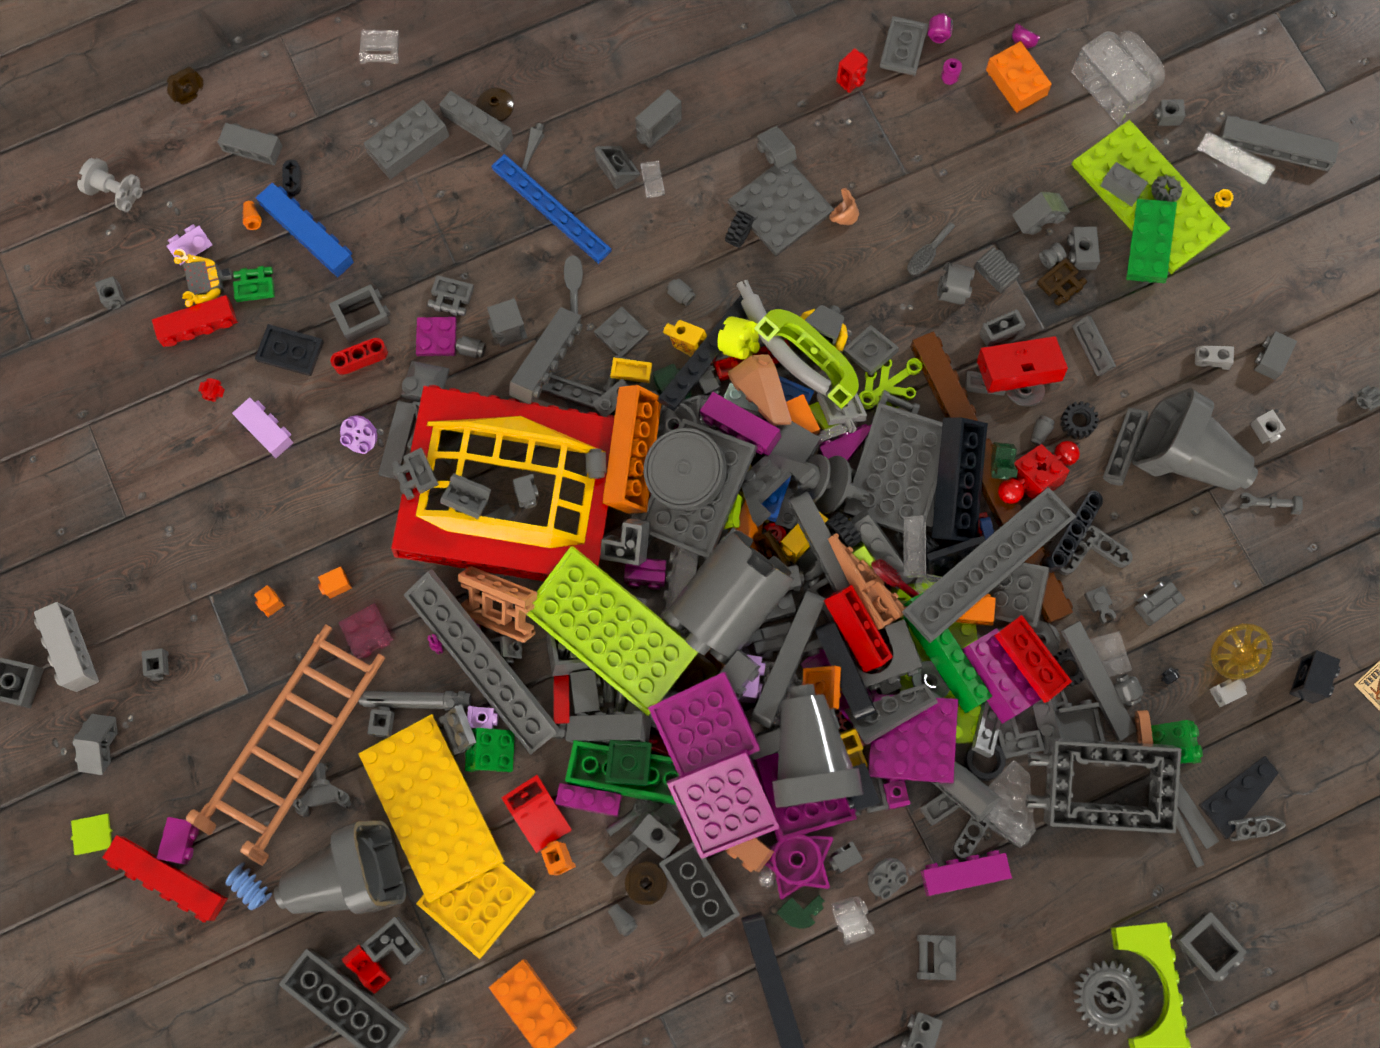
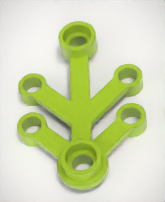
M917 358L909 359L906 368L888 380L889 370L892 367V360L889 359L887 362L890 365L887 367L883 365L881 367L880 384L875 390H873V381L876 379L877 372L874 373V377H869L867 372H865V391L858 395L864 409H872L875 405H878L879 396L883 390L888 391L891 395L904 396L906 400H913L916 395L914 388L894 386L909 375L919 374L922 369V362ZM910 366H915L917 370H911ZM911 391L913 396H908L906 392ZM869 398L871 402L865 403L863 399ZM886 401L885 405L893 407L891 403Z

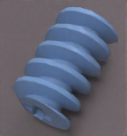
M243 862L228 875L226 885H232L231 890L233 892L238 891L237 897H243L242 902L244 904L249 903L248 909L254 910L263 905L271 897L272 892L267 895L264 894L267 886L260 889L259 886L262 881L254 883L253 881L257 875L254 874L249 877L248 874L251 869L248 868L243 871L242 869L246 864Z

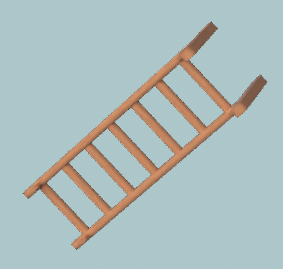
M326 624L313 640L314 643L210 801L203 807L200 813L192 809L186 817V821L204 833L211 835L216 828V824L210 818L217 808L259 832L262 836L259 837L256 844L246 841L241 848V853L261 866L266 863L269 854L264 852L270 838L385 660V657L378 653L373 663L368 665L325 641L332 631V627ZM323 648L366 672L354 692L309 667L319 649ZM303 674L349 698L337 718L291 693ZM286 700L332 725L320 745L274 719ZM269 726L315 752L303 772L257 746ZM251 753L298 779L286 799L239 773ZM233 781L240 783L280 806L268 827L221 801Z

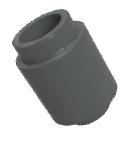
M680 278L677 280L673 279L667 286L669 289L667 293L678 303L684 304L686 307L696 297V294L693 293L694 290Z
M463 335L462 339H458L456 349L461 355L476 359L478 357L483 358L486 343H483L482 340Z
M590 449L589 453L585 454L586 473L590 479L605 478V473L607 472L606 453L602 452L601 449Z

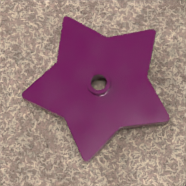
M803 834L778 841V843L769 847L774 853L765 865L776 875L780 899H785L803 886L823 889L830 888L823 862L832 845L833 837L807 836ZM797 856L802 858L801 864L798 865L794 863V858Z

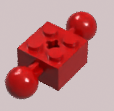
M1063 441L1056 446L1053 455L1044 445H1039L1013 463L1008 475L1010 479L1004 480L998 487L999 498L1004 503L1015 504L1022 499L1024 492L1033 500L1048 487L1052 491L1056 490L1064 484L1070 470L1066 466H1071L1078 461L1080 457L1078 446L1071 441Z

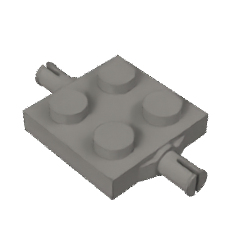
M831 383L826 396L819 392L817 393V399L828 425L846 424L848 431L853 433L857 430L854 422L866 421L867 414L857 393L842 409L838 407L827 396L832 390Z

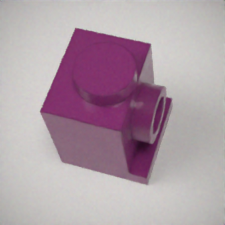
M886 779L887 783L883 784L889 807L888 810L909 806L910 800L905 781ZM893 789H899L900 795L895 796Z

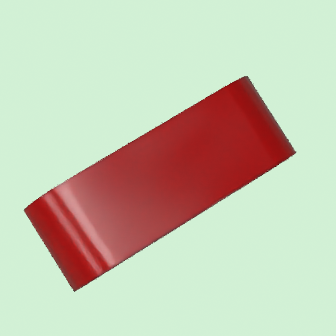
M372 338L334 353L331 356L330 362L338 374L345 375L384 360L388 355V349L380 338ZM376 347H382L380 351L373 352ZM358 354H363L362 358L355 359ZM340 361H345L342 366H337Z

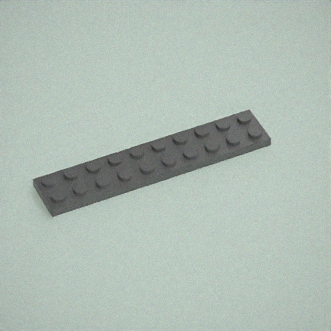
M1049 487L1046 488L906 607L902 613L924 638L931 643L1076 516Z
M433 570L425 573L404 594L405 598L530 755L533 754L560 731L559 727Z

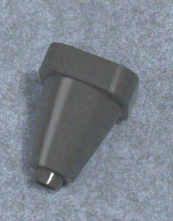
M1192 388L1167 396L1155 406L1142 432L1132 459L1133 465L1154 477L1172 472L1231 491L1239 487L1243 489L1250 487L1258 475V469L1254 467V457L1211 416L1214 402Z
M814 684L788 688L790 699L783 700L781 707L777 781H772L776 808L863 795L859 768H853L824 694L815 695Z
M359 821L334 830L331 835L330 844L282 874L279 884L274 888L276 903L280 908H287L293 914L351 910L355 914L380 911L403 903L406 898V885L391 830L383 821Z

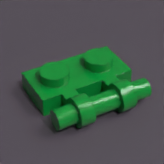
M258 266L256 269L241 268L240 271H233L234 279L241 278V281L233 282L235 301L243 302L275 297L273 278L266 277V275L273 274L272 266ZM258 276V279L248 280L249 277Z

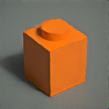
M341 567L318 577L320 580L318 587L322 595L326 594L330 599L352 589L348 577Z

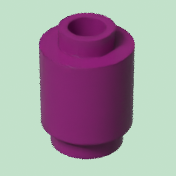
M954 58L945 61L941 72V79L945 84L952 85L959 80L962 70L961 62Z

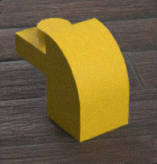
M851 728L841 732V738L853 767L865 763L867 767L868 765L861 750L863 746L857 730Z

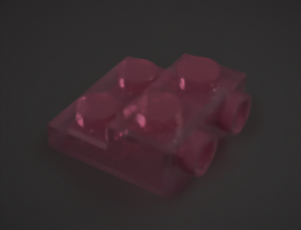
M375 603L338 622L356 658H366L372 654L371 651L377 648L383 649L390 645V641L394 640Z

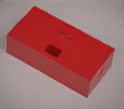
M1056 336L981 348L977 359V364L988 393L1061 382L1068 369Z

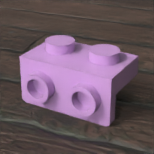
M193 224L184 230L186 234L181 237L178 235L173 236L168 240L170 244L166 245L174 258H181L179 255L173 254L175 250L182 249L186 255L196 256L212 246V243L199 225L195 227Z

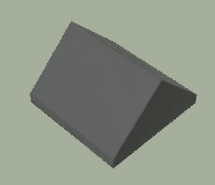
M596 146V162L616 190L641 175L621 146Z

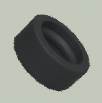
M996 744L994 750L997 765L989 773H982L974 767L973 756L975 751L971 750V747L967 750L964 759L965 767L981 781L995 779L1003 772L1006 765V757L998 744Z

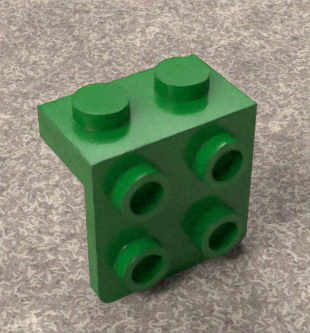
M1183 720L1151 725L1153 744L1173 745L1181 748L1180 764L1201 763L1203 752L1197 742L1199 730L1194 721Z

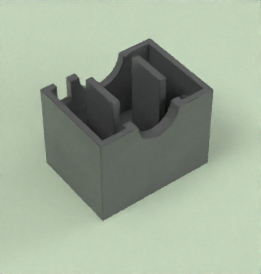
M515 298L487 307L491 318L487 321L493 338L497 337L500 347L528 339Z

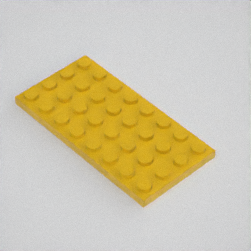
M431 714L358 753L427 902L430 903L505 862L434 715Z

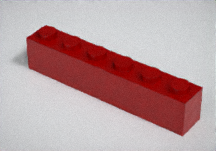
M116 835L102 857L108 861L107 865L115 870L119 868L124 870L126 877L134 881L139 879L143 882V887L150 891L154 889L159 891V896L169 902L171 899L176 901L178 908L186 912L191 910L196 913L194 917L204 923L206 921H215L228 899L168 862L157 859L156 855L124 836Z

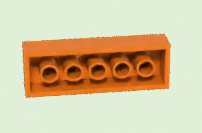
M639 385L619 387L603 494V504L628 514L647 513L650 491L644 479V462L650 447L657 440L661 403L658 402L659 396Z

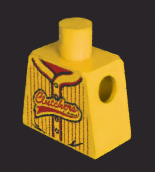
M682 320L677 321L675 326L669 323L666 324L663 333L670 337L673 346L689 356L694 354L707 337L704 329Z

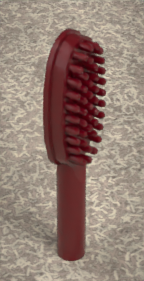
M879 559L871 562L874 572L883 581L893 587L897 586L911 598L919 595L917 591L902 581V578H899L901 575L897 576L899 572H896L897 570H894L886 561Z

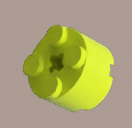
M734 316L728 317L723 323L726 324L724 329H720L718 334V348L720 351H723L722 354L745 360L753 355V353H758L760 349L758 342L759 333L754 329L758 323Z

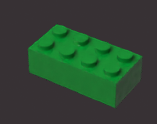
M1137 199L1126 280L1166 283L1177 202Z

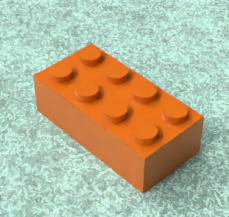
M526 959L520 961L488 987L533 1048H554L577 1029Z

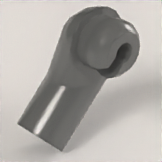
M617 691L614 708L609 707L607 715L623 711L627 698L619 691Z

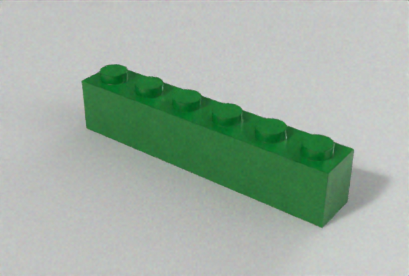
M923 593L908 600L904 606H909ZM903 616L950 691L958 699V703L965 714L993 697L948 628L929 643L907 617Z

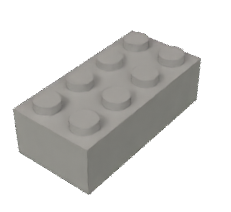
M55 602L35 611L36 619H34V623L43 636L41 637V642L48 650L49 656L47 658L50 665L55 669L56 674L54 678L57 684L78 692L99 683L73 610Z

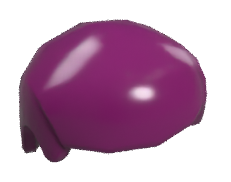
M1018 23L1012 31L1014 43L1016 44L1021 41L1026 49L1035 47L1040 39V36L1030 32Z

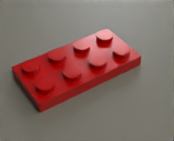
M1022 615L994 635L1044 703L1050 701L1072 682Z

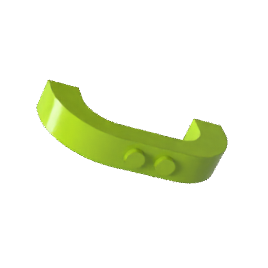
M775 309L768 312L754 329L768 342L774 336L785 337L816 363L830 378L832 390L827 396L838 407L842 409L856 395L859 387L858 378L849 361L804 319L792 312Z

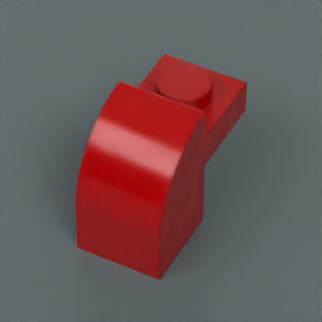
M360 945L356 946L342 959L344 964L357 974L362 984L374 994L391 980L380 962H373Z

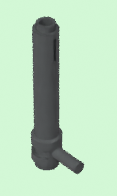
M364 691L359 699V704L363 705V707L444 709L445 711H450L454 706L462 704L465 711L466 709L468 710V706H471L472 698L471 693H466V691H459L458 693H454V691H445V693Z

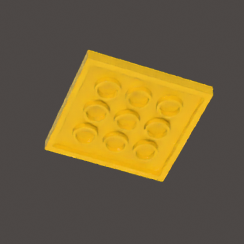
M501 863L430 903L427 902L425 895H423L416 904L475 956L481 959L536 891L505 864Z

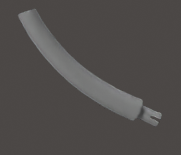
M744 280L745 284H743V281H740L737 284V288L743 298L741 305L748 319L759 323L767 314L760 297L757 294H753L748 280ZM758 334L767 349L791 374L810 388L826 396L831 384L830 380L817 373L802 361L781 336H774L768 342Z

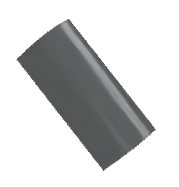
M956 759L954 783L932 782L979 823L1002 800L998 794Z

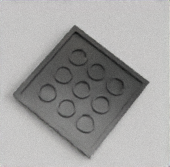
M791 161L780 168H777L775 165L728 199V204L736 213L741 210L754 216L751 230L776 257L823 222L834 211V208Z

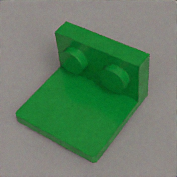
M473 728L472 732L477 743L466 751L465 771L512 772L514 733L511 730Z

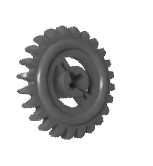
M1101 961L1100 968L1096 963H1093L1094 970L1088 967L1085 968L1087 976L1079 974L1083 982H1075L1080 987V990H1073V993L1079 995V998L1074 999L1073 1002L1081 1004V1006L1076 1008V1011H1084L1080 1019L1085 1020L1089 1018L1087 1026L1090 1027L1096 1024L1095 1031L1097 1032L1102 1027L1104 1034H1108L1110 1028L1113 1034H1117L1118 1027L1122 1032H1125V1024L1132 1028L1131 1020L1139 1021L1136 1013H1143L1139 1005H1144L1145 1002L1140 1000L1139 997L1144 996V992L1138 991L1142 984H1135L1137 976L1133 975L1130 977L1131 970L1129 968L1123 972L1122 964H1118L1117 968H1115L1113 961H1110L1109 967L1105 961ZM1105 981L1115 982L1123 990L1125 999H1121L1120 994L1114 988L1102 987L1099 989L1097 986ZM1101 994H1109V996L1112 997V999L1118 1000L1122 1002V1004L1117 1001H1107V998H1105L1104 995ZM1094 995L1098 1003L1104 1007L1120 1006L1122 1008L1113 1014L1104 1013L1095 1004Z

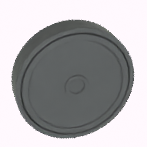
M679 428L665 433L650 447L644 462V479L651 494L665 506L678 511H692L706 506L720 493L726 479L727 466L721 448L707 434L696 429Z

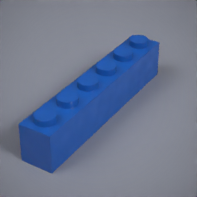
M271 183L256 197L260 206L338 278L354 263L351 257L352 252L346 246L341 247L338 244L339 240L333 234L328 235L325 232L326 228L320 222H314L312 220L313 216L307 210H301L300 204L294 198L290 199L287 197L288 193L281 186L277 187Z

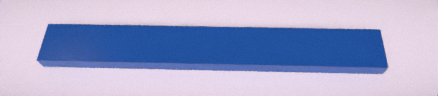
M502 155L491 166L492 170L595 262L599 264L612 252L606 243L508 156Z

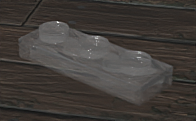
M924 515L904 517V577L906 578L926 577V517Z

